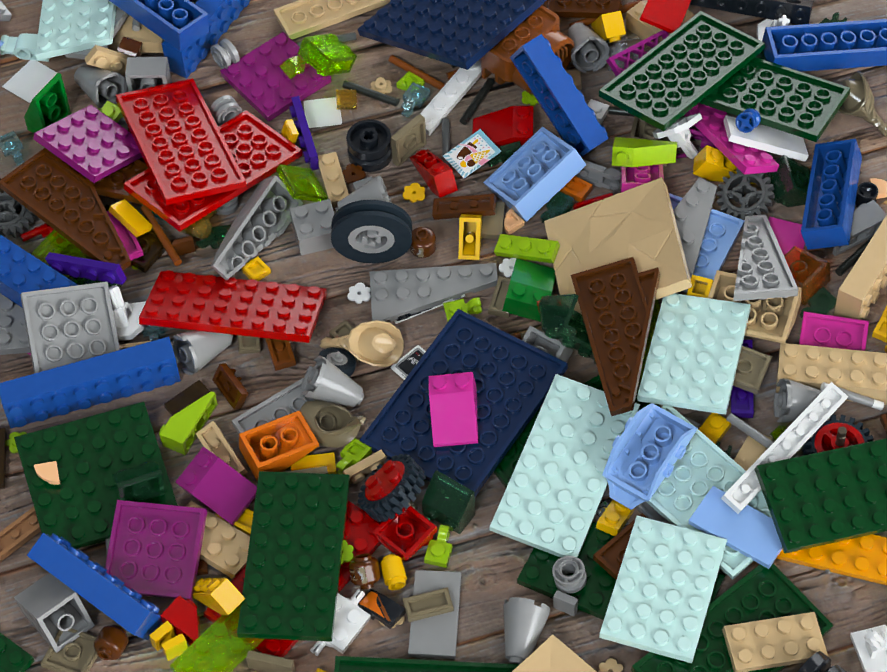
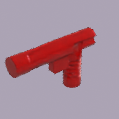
M46 223L20 234L23 242L40 234L43 238L51 235L55 242L62 240V236Z

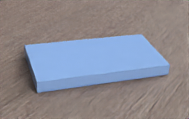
M712 486L689 519V524L706 534L727 539V546L769 569L783 549L772 518L749 505L737 514L721 499L725 492Z

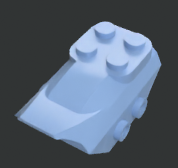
M653 403L639 410L634 417L628 419L624 432L621 436L618 435L612 444L613 448L602 474L607 479L609 485V497L630 510L645 501L649 502L663 479L671 475L674 463L684 456L686 446L698 428Z

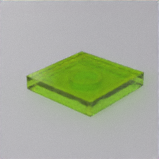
M281 164L277 167L276 170L293 199L314 202L327 200L328 197L312 169Z

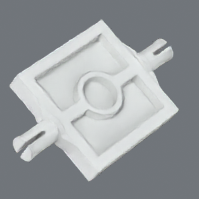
M357 589L351 599L345 598L339 593L337 594L332 642L317 641L310 649L313 654L315 653L318 656L325 646L332 647L344 654L371 619V615L358 606V603L365 596L363 591Z

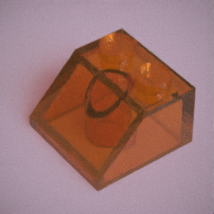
M794 246L784 257L797 287L802 288L801 304L805 306L830 282V265L828 261Z

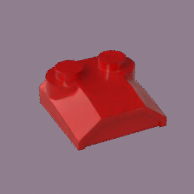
M411 506L407 509L403 507V513L400 515L395 513V518H388L387 521L382 522L372 532L384 547L406 561L422 546H427L429 541L434 539V534L438 531L436 525Z

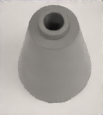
M578 22L571 25L568 30V37L575 44L571 50V61L575 68L583 73H587L586 71L592 70L595 72L604 67L607 63L606 60L610 57L608 43L583 23Z
M80 66L74 74L75 82L99 108H102L107 100L117 104L116 94L127 92L126 79L118 72L90 66Z
M381 175L374 177L337 202L338 207L335 208V211L346 204L359 200H381L392 203Z
M196 330L176 334L172 337L174 340L171 341L176 362L182 363L184 366L182 371L184 373L193 375L232 344L233 335Z
M319 355L313 360L317 363L314 367L309 366L301 384V389L304 390V392H301V395L349 407H355L362 402L364 393L360 385L325 357Z
M780 379L777 383L780 390L779 393L774 394L773 404L774 416L779 417L777 422H794L822 391L790 379Z
M511 597L509 602L506 599L504 600L505 658L509 660L510 664H521L533 653L550 615V607L546 604L541 603V607L534 605L535 600L520 597Z

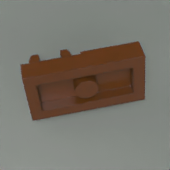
M226 363L219 364L212 380L234 410L241 409L248 391L240 382L242 378L234 375L236 370L230 369Z

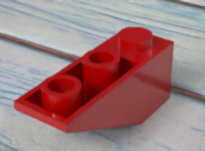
M428 149L420 150L416 155L410 157V160L436 196L441 198L458 191L452 168Z

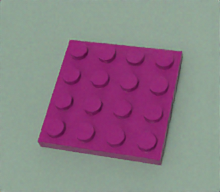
M284 32L244 55L238 63H232L228 69L220 70L221 76L268 122L287 111L289 106H292L291 97L299 96L302 101L332 82L331 76L291 38H288Z
M92 105L35 132L33 138L93 183L143 157L132 133Z
M117 500L105 565L106 572L118 577L125 583L126 587L134 589L141 595L172 599L181 596L185 600L190 599L193 601V587L196 583L208 511L204 508Z

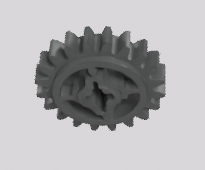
M737 168V174L729 171L730 178H722L725 184H718L721 191L716 192L717 197L720 198L717 200L718 206H721L720 210L723 213L726 212L728 215L745 220V216L761 215V212L769 213L766 206H773V202L770 199L775 198L774 193L771 192L774 190L773 184H770V178H765L764 173L744 175ZM752 182L757 184L762 189V191H757V189L752 187L750 183ZM729 199H734L735 202L741 205L740 208L732 205Z
M5 191L4 193L0 192V235H4L7 239L9 235L16 238L17 232L24 233L23 228L30 229L29 223L34 222L33 216L35 214ZM19 208L22 209L20 215L17 214V210Z

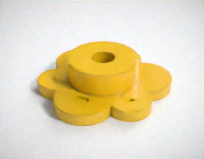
M412 183L410 186L404 187L403 199L410 200L411 203L425 199V188L420 187V184Z

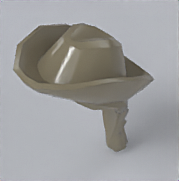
M857 71L850 78H846L840 83V85L850 87V94L838 111L841 114L863 118L878 128L883 136H887V124L875 111V98L863 73Z
M321 400L307 401L300 409L319 445L324 447L338 448L349 444L357 436L360 426L365 424L367 420L366 416L353 417L345 408L335 403Z

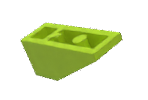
M615 137L612 150V166L641 167L676 163L677 142Z
M215 392L207 393L170 417L166 424H163L159 432L163 447L186 456L197 438L195 433L204 427L218 405Z

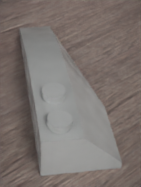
M276 175L261 181L232 223L214 257L211 267L225 280H228L245 263L254 258L258 252L284 233L291 222L289 208L302 206L303 202Z

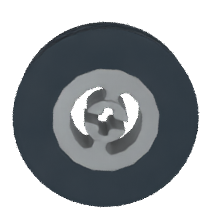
M381 200L351 202L338 209L332 218L331 243L338 253L353 261L362 263L389 262L404 255L411 246L412 220L405 210L390 202Z

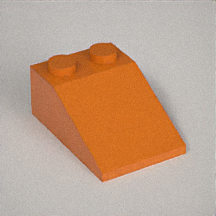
M300 410L239 434V450L257 482L259 471L283 472L319 447L316 437Z

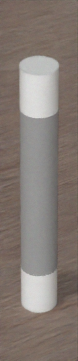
M823 382L820 390L823 391L829 384ZM838 387L848 396V400L878 410L884 408V402Z

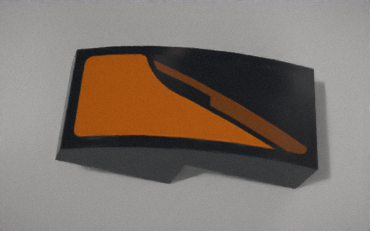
M372 589L358 603L362 610L371 615L372 620L376 618L389 629L406 613L405 608Z

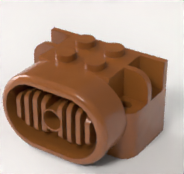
M541 5L481 58V76L483 79H486L493 73L495 74L496 83L501 85L505 82H514L518 87L534 95L510 59V56L522 45L542 34L550 42L552 51L561 59L562 66L566 70L571 62V50L574 48V41L560 32L559 16Z

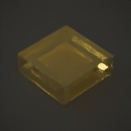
M336 90L337 110L357 109L356 90Z

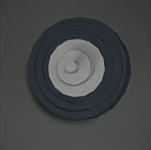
M327 348L319 353L320 356L328 359L347 376L350 377L353 374L356 360L350 352L340 348Z

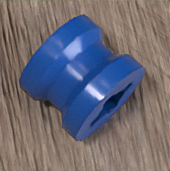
M752 108L744 110L736 118L737 128L744 133L751 132L761 122L759 112Z

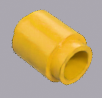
M395 554L383 557L379 565L385 585L388 586L389 590L402 589L406 586L407 580L402 558Z

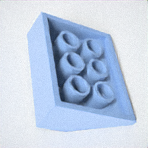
M542 126L483 183L500 200L505 202L510 209L512 208L527 222L557 192L564 188L586 166V163L575 148Z

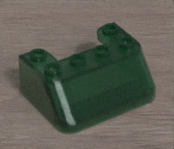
M576 294L542 296L539 303L542 330L545 331V335L562 341L561 344L571 349L574 348L580 356L591 358L594 360V364H596L583 316L574 310L579 296Z

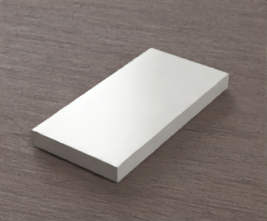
M726 115L723 120L729 142L804 162L809 156L802 137L761 124L751 132L744 133L737 128L735 117Z

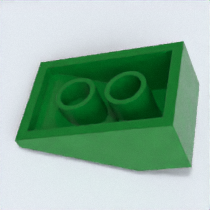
M57 73L32 99L24 116L28 131L35 133L71 114L60 73Z
M516 258L502 311L542 322L536 301H544L547 297L551 298L556 277L554 268Z

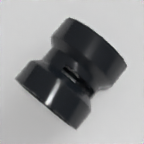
M864 182L858 186L855 202L857 208L863 203H868L872 200L877 201V186L870 182Z

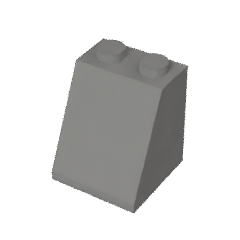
M48 573L14 597L25 617L56 653L63 649L65 645L80 637L79 633L87 632L95 626L77 593L51 573ZM72 628V629L77 630V632H76V633H72V632H69L68 630ZM61 630L63 633L56 643L54 638L58 631Z

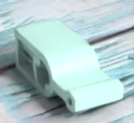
M22 33L18 37L1 36L0 40L4 44L0 48V55L14 54L19 59L49 62L50 59L37 60L35 56L38 34Z

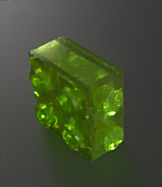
M332 33L304 37L298 54L304 61L315 68L317 73L322 76L350 72L357 57L350 47L344 45Z

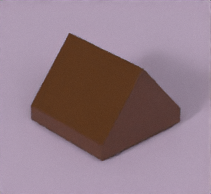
M123 37L117 50L133 57H140L142 42Z
M190 235L171 241L179 256L196 252L193 237Z

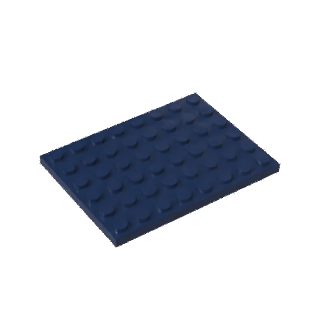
M390 0L387 5L379 9L375 15L366 20L357 30L360 36L468 70L547 0Z
M457 309L359 441L371 447L375 453L382 450L389 460L394 455L397 457L399 454L409 455L425 471L426 480L471 504L543 404L555 375L563 376L568 369V363ZM473 372L477 391L478 443L434 447L429 401V376Z

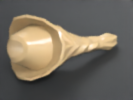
M375 320L359 324L350 331L349 335L336 338L325 337L321 340L320 347L324 349L344 348L362 362L372 366L388 367L398 363L403 355L404 341L400 330L393 324Z

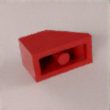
M178 596L160 615L162 623L164 624L168 621L173 626L176 636L183 633L187 643L199 651L201 649V635L197 605L190 599L185 600Z

